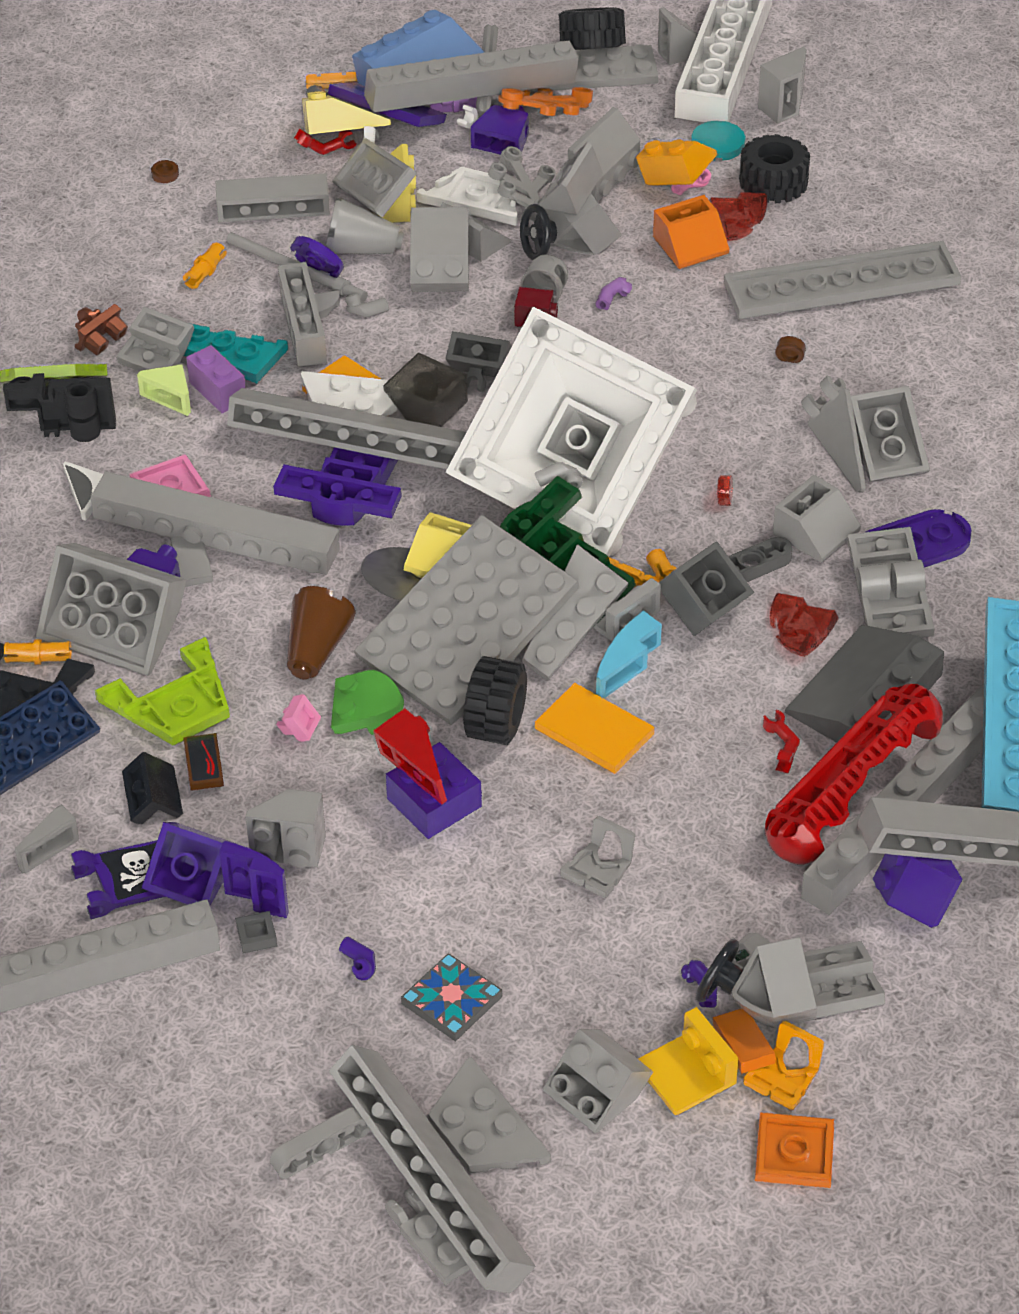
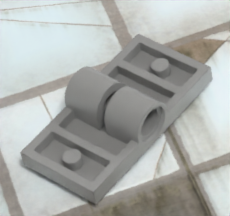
M905 527L848 534L847 544L865 625L913 634L921 638L934 636L935 628L925 591L924 566L922 560H918L911 528Z

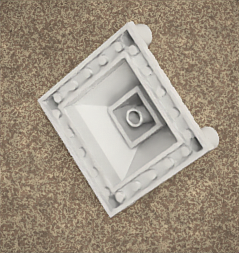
M533 307L445 473L516 509L518 506L528 501L530 502L547 486L540 487L534 474L535 472L557 462H563L577 468L582 475V485L579 488L582 498L558 522L581 533L584 542L609 557L621 549L623 544L621 531L675 432L678 423L682 417H686L694 411L697 404L695 396L697 389Z

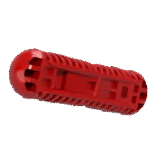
M905 684L889 688L885 695H882L778 802L776 808L768 813L765 822V836L773 852L781 859L792 864L805 865L814 862L825 851L820 838L821 829L826 825L833 827L841 825L850 815L848 803L851 797L863 785L868 770L882 763L896 747L907 748L911 744L912 734L928 740H932L940 734L943 723V711L935 695L924 686L918 684ZM885 710L890 711L892 714L888 720L878 716Z

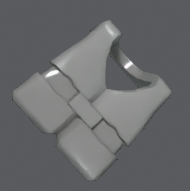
M597 816L593 820L591 842L573 856L571 862L568 861L560 868L561 877L579 886L585 885L586 889L604 898L608 897L614 890V885H618L631 864L635 833L601 816ZM606 831H613L620 837L621 859L610 862L600 861L598 850L603 842Z

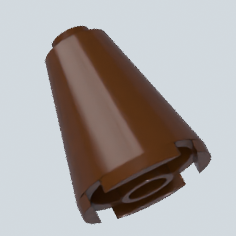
M306 586L300 588L299 593H295L292 599L287 668L296 678L307 680L316 677L354 621L356 610L353 604L344 596H342L341 601L333 597V591L319 586Z

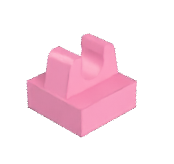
M301 694L293 696L289 706L283 711L282 721H278L276 725L283 734L294 735L298 741L304 742L310 740L321 716L307 697Z

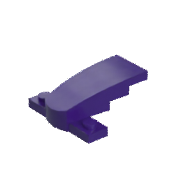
M334 447L330 458L325 457L321 472L283 464L273 485L274 495L311 502L312 516L321 522L332 525H355L365 514L392 519L401 500L402 492L399 487L385 484L398 460Z

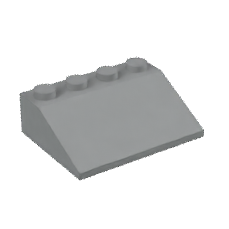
M77 543L56 545L36 638L47 642L71 641L72 647L69 648L71 650L149 676L156 665L180 611L187 579Z

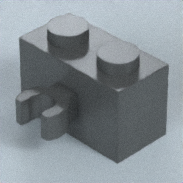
M452 331L445 359L453 370L467 372L462 378L464 389L469 388L472 380H478L477 389L483 392L486 388V381L483 376L496 378L512 345L507 340Z

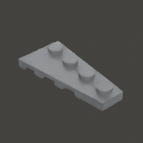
M579 545L576 546L564 571L578 581L579 589L532 638L522 660L525 665L547 681L603 617L606 609L619 598L628 586L627 581Z

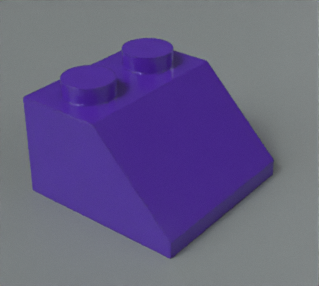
M163 822L142 889L187 905L208 899L209 905H211L223 884L220 849L224 841H231L177 822Z
M891 854L884 855L873 877L875 886L880 891L887 905L931 928L939 925L963 880L952 860Z

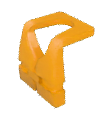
M782 1021L778 1029L776 1046L773 1049L775 1052V1064L749 1071L744 1076V1085L764 1096L770 1095L771 1100L790 1110H794L819 1071L824 1041L788 1021ZM792 1037H799L808 1045L809 1065L801 1069L787 1070L783 1061V1055Z

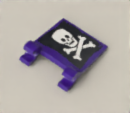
M157 840L97 854L85 850L71 853L74 863L71 866L74 878H82L96 872L103 890L87 893V899L90 904L87 906V912L91 920L105 916L119 907L165 897L142 889Z

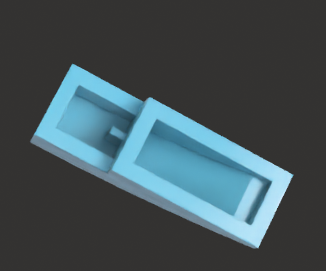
M644 610L617 634L608 647L596 676V695L606 698L647 668L648 654L661 645L662 624Z

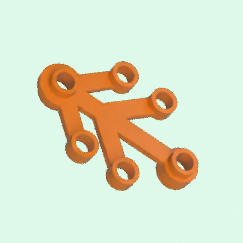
M584 87L572 88L571 95L553 96L552 89L538 88L537 92L530 96V90L521 91L506 88L502 89L501 95L498 96V101L503 103V107L507 109H519V105L540 108L539 113L546 116H555L557 107H562L564 114L579 115L580 108H587L589 103L592 102L593 90Z

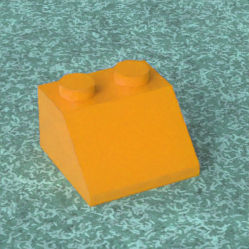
M678 139L672 142H660L654 140L644 146L636 159L647 185H690L697 180L718 154L715 149L697 141Z

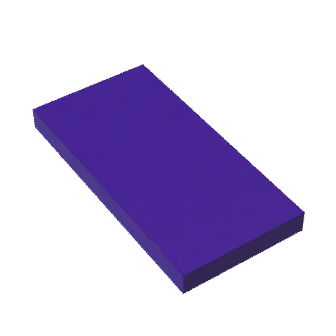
M358 82L329 85V95L371 110L364 96L365 86ZM423 105L378 112L416 127L440 125L445 122L447 116L443 112Z

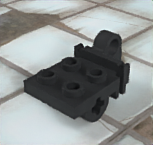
M44 373L33 374L32 378L21 376L14 378L10 383L3 384L7 411L37 410L40 430L44 431V437H49L50 432H54L55 437H60V431L70 430L71 437L74 440L89 442L100 435L101 429H116V414L110 378L49 379V386H46Z

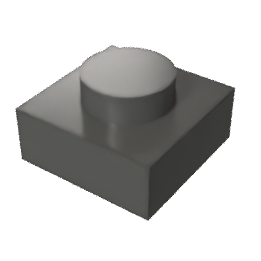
M270 911L235 918L243 954L278 947Z

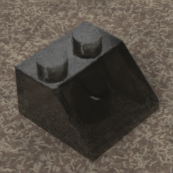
M419 352L383 385V390L408 421L442 427L468 402L467 374Z

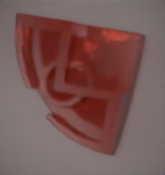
M740 192L737 198L711 197L709 199L718 211L727 241L738 240L751 234L753 231L752 227L762 222L767 209L766 193Z
M776 593L770 610V624L772 628H776L775 622L777 619L780 637L779 635L776 636L778 642L791 653L803 657L813 652L826 639L839 619L835 610L808 606L803 597Z

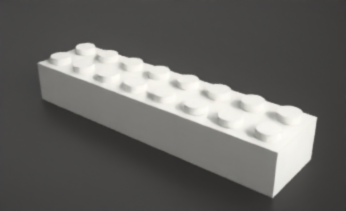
M711 0L675 91L674 118L699 122H729L770 12L772 0Z

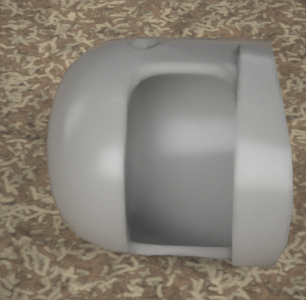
M540 255L530 263L521 279V287L536 289L550 287L557 291L554 302L557 303L568 280L567 267L560 258L554 255Z

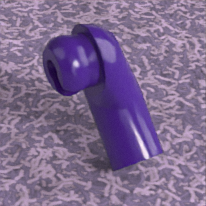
M349 936L345 937L340 944L339 951L353 959L352 972L357 979H370L376 971L374 951Z
M691 960L689 964H685L682 967L681 975L683 979H686L687 983L696 981L700 985L708 968L702 961ZM717 988L706 1001L699 1002L701 1007L715 1008L717 1006Z

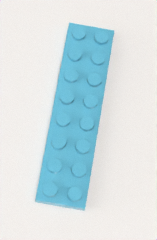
M988 597L985 611L981 808L1019 812V601Z

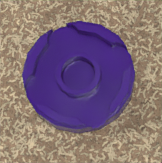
M297 236L291 244L290 249L291 252L296 251L294 255L296 259L301 263L306 262L307 266L319 271L328 272L330 276L335 278L339 277L344 269L341 259L328 247L316 240L305 236Z

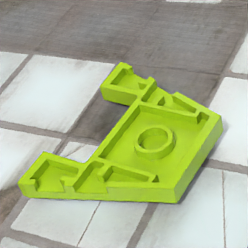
M206 637L180 648L181 658L192 672L142 697H136L121 678L95 690L96 700L172 746L184 741L183 737L194 736L230 717L229 707Z

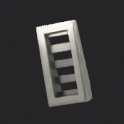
M62 804L56 807L15 848L18 868L22 873L26 874L79 841L76 818Z

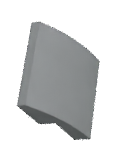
M144 307L129 327L131 337L117 354V361L119 364L137 371L179 365L191 340L194 326Z
M862 941L804 952L817 1006L816 1018L885 1004V992L873 973V960Z

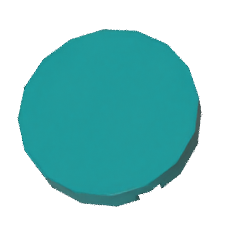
M709 121L698 125L693 130L691 141H697L715 149L718 154L715 158H723L722 161L733 159L741 154L742 148L745 147L746 136L744 131L735 124L726 121Z

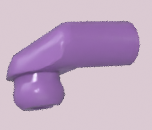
M618 277L605 285L600 291L596 307L608 310L613 297L617 293L622 297L627 296L632 290V284L627 282L626 278Z

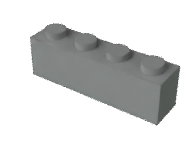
M327 173L215 181L218 222L330 215Z

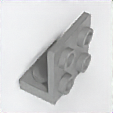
M651 578L641 586H636L618 602H613L606 609V616L593 628L610 641H613L617 634L643 610L653 617L660 612L661 584Z

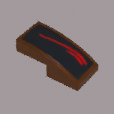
M217 733L183 737L190 790L224 786Z

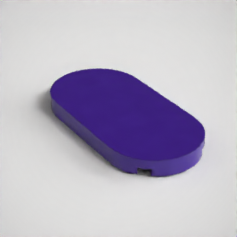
M932 509L866 531L872 532L910 527L918 560H922L925 568L963 554L970 546L972 529L968 521L961 515L954 512L950 515L944 513V510Z

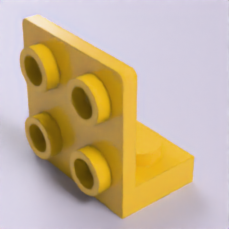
M697 1007L684 1013L682 1036L638 1058L639 1061L653 1071L648 1082L674 1115L681 1114L735 1085L737 1082V1055Z

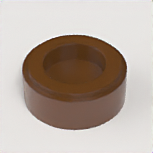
M170 160L158 161L151 167L152 178L158 183H171L179 177L178 165Z
M785 336L778 340L775 354L781 361L799 363L804 359L806 345L797 337Z

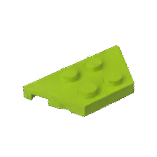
M63 364L3 369L0 371V383L10 382L14 378L21 376L32 378L33 374L44 373L45 380L108 376L107 364Z

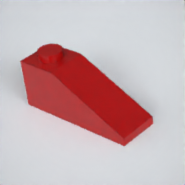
M404 708L373 730L380 754L398 769L401 768L416 784L440 804H444L447 798L428 733L430 728L427 722L421 716H414Z

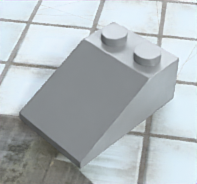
M468 207L411 208L410 284L412 292L469 291Z
M909 386L851 396L861 460L870 482L930 471Z

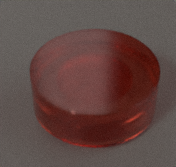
M720 475L718 477L717 498L720 506H732V475Z

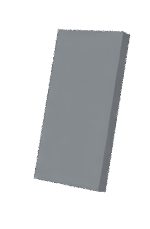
M365 138L332 182L383 218L417 172Z

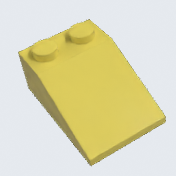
M324 91L307 93L308 98H302L305 130L309 134L361 129L364 126L379 127L391 125V121L387 117L332 96H326Z

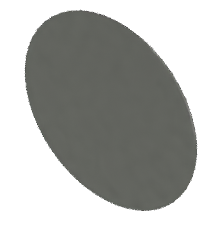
M389 547L379 549L368 554L361 564L362 575L369 585L378 592L399 601L422 579L416 577L411 572L403 570L411 548Z

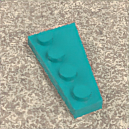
M192 324L194 331L183 356L187 357L212 345L244 375L246 380L257 384L289 349L287 340L278 339L276 343L264 341V336L252 334L251 338L236 336V331L224 330L216 333L211 332L207 326Z

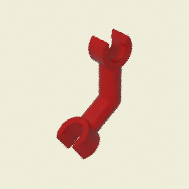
M299 129L294 137L298 140V144L305 148H310L321 155L328 154L342 147L352 149L357 145L355 140L344 142L347 136L353 134L351 130L341 131L337 138L326 143L316 140L302 129Z
M776 710V721H771L765 715L763 716V728L769 733H776L785 742L783 749H780L777 759L779 762L775 770L789 773L794 755L800 744V739L785 724L783 712Z

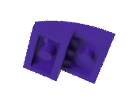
M224 841L220 849V859L225 894L251 899L254 912L270 911V914L273 916L287 918L289 909L285 870L273 860L255 850Z

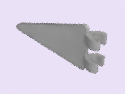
M827 375L820 382V387L830 400L827 402L824 397L820 396L814 401L813 395L808 394L801 401L804 410L811 416L808 426L855 491L864 492L866 485L850 390L846 388L843 379L838 378L833 383L831 376Z

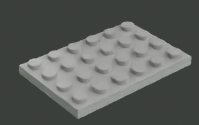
M481 515L354 650V653L365 664L375 671L387 675L398 688L442 720L452 725L464 713L468 684L472 672L481 657L487 656L512 661L579 589V583L569 574Z

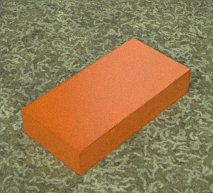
M741 1008L712 1017L714 1029L737 1055L738 1069L741 1074L775 1064L774 1050L753 1017Z

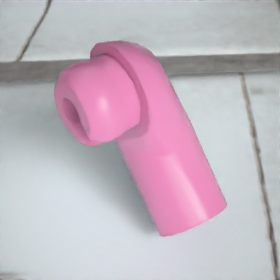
M705 169L693 184L672 185L671 190L673 193L682 195L688 188L704 187L711 179V172Z

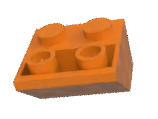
M705 195L654 210L653 237L678 269L729 254L730 249L718 211Z

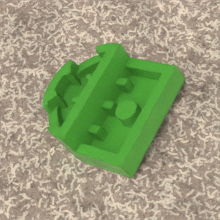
M367 670L336 678L331 728L335 734H344L367 728L370 734L374 735V729L403 710V695L396 684L387 675L379 671Z

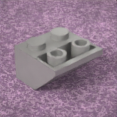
M804 47L760 65L758 109L777 124L799 115L804 90L807 51Z
M816 475L806 480L777 504L774 509L773 534L789 540L792 546L821 563L847 542L848 534H856L861 530L860 523L840 490Z
M287 789L246 812L245 818L250 849L265 855L277 863L291 864L298 868L306 866L318 867L326 838L322 793Z
M578 1029L542 1090L590 1130L598 1133L638 1098L653 1071L601 1029Z

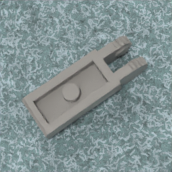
M412 1187L404 1191L407 1203L417 1213L411 1219H408L404 1209L395 1200L391 1199L385 1203L384 1206L388 1215L398 1225L402 1236L444 1285L470 1270Z

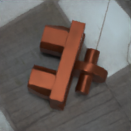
M113 304L102 313L99 309L93 311L87 307L80 309L77 313L79 321L75 324V327L78 329L79 342L74 347L79 351L87 348L97 356L108 347L109 341L103 336L105 333L110 335L115 341L123 337L127 332L128 326L119 317L121 308Z

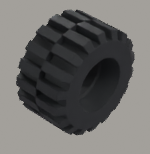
M617 7L565 10L558 14L560 41H570L575 50L613 48L626 43L623 9Z
M779 134L763 135V137H756L752 141H748L741 150L739 175L741 189H744V193L748 196L752 194L753 199L759 200L761 198L765 203L775 201L776 204L781 203V200L790 202L792 197L795 199L799 198L801 193H805L808 186L810 152H808V148L805 145H801V141L797 139L793 140L792 137L780 136Z
M487 656L481 657L472 672L464 704L463 725L468 738L509 745L518 731L526 700L527 673L524 664Z

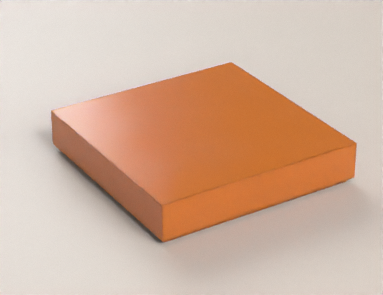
M760 1112L755 1181L831 1188L834 1119Z

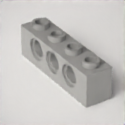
M302 262L278 266L280 296L297 366L327 363L325 334L307 263Z

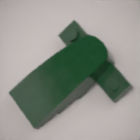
M556 476L530 502L528 501L518 506L502 521L500 528L563 571H565L576 546L579 545L628 582L627 588L616 600L617 602L636 586L634 578L611 564L608 555L584 542L581 533L558 522L582 498L578 488L559 476Z

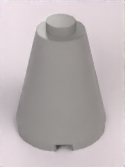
M336 197L326 247L335 254H394L395 248L401 249L404 233L399 232V225L351 202Z

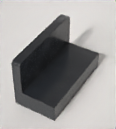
M142 752L122 770L131 822L138 825L144 824L158 810L176 818L183 814L175 768L172 764Z

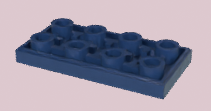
M61 680L0 717V795L100 733L101 728Z

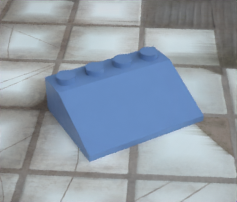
M430 10L415 21L404 24L402 28L395 32L384 35L382 39L375 43L364 46L360 51L353 54L352 58L358 83L365 86L368 69L479 54L484 51L450 16L437 10Z

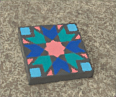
M448 953L401 996V1004L456 1042L503 995L501 988Z

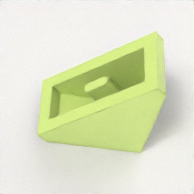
M182 364L142 370L137 374L141 396L186 416L191 413L189 391Z

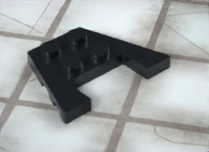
M0 643L1 661L4 655V644ZM66 659L54 682L0 670V717L60 680L73 694L77 691L78 685L85 679L89 680L94 675V665Z

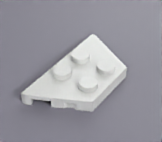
M460 167L452 171L450 175L436 180L435 187L425 191L421 188L416 193L417 202L441 207L443 202L453 207H468V214L514 226L518 224L516 202L501 196L497 191L501 181L492 179L486 172Z
M301 372V383L306 388L309 401L382 416L393 414L400 408L399 402L404 397L408 396L411 398L415 393V383Z

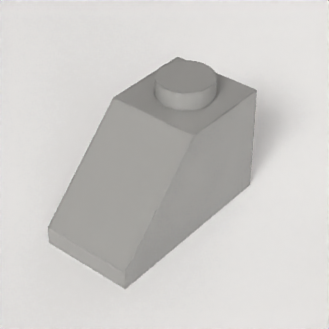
M659 8V54L669 65L687 61L697 38V32H694L686 22L666 8Z

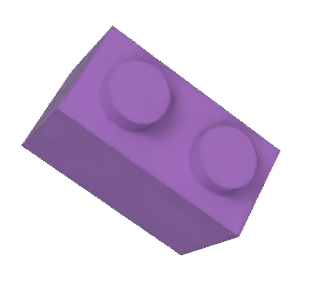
M212 345L187 356L189 383L221 413L228 411L229 397L241 388H245L244 375Z

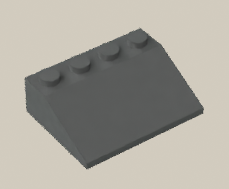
M861 625L786 707L785 713L837 743L878 699L885 695L889 688L905 684H918L929 690L943 675L944 651L917 635ZM885 710L878 717L888 720L892 714L890 711Z

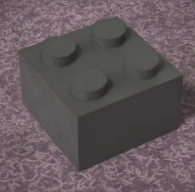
M717 541L659 582L662 594L693 636H696L755 593Z

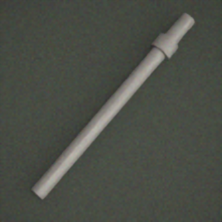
M230 232L227 236L228 243L279 266L301 263L233 232ZM307 266L311 280L331 288L332 291L339 290L340 296L344 297L345 295L356 293L360 295L361 302H365L368 293L351 285L349 280L342 277L335 278Z

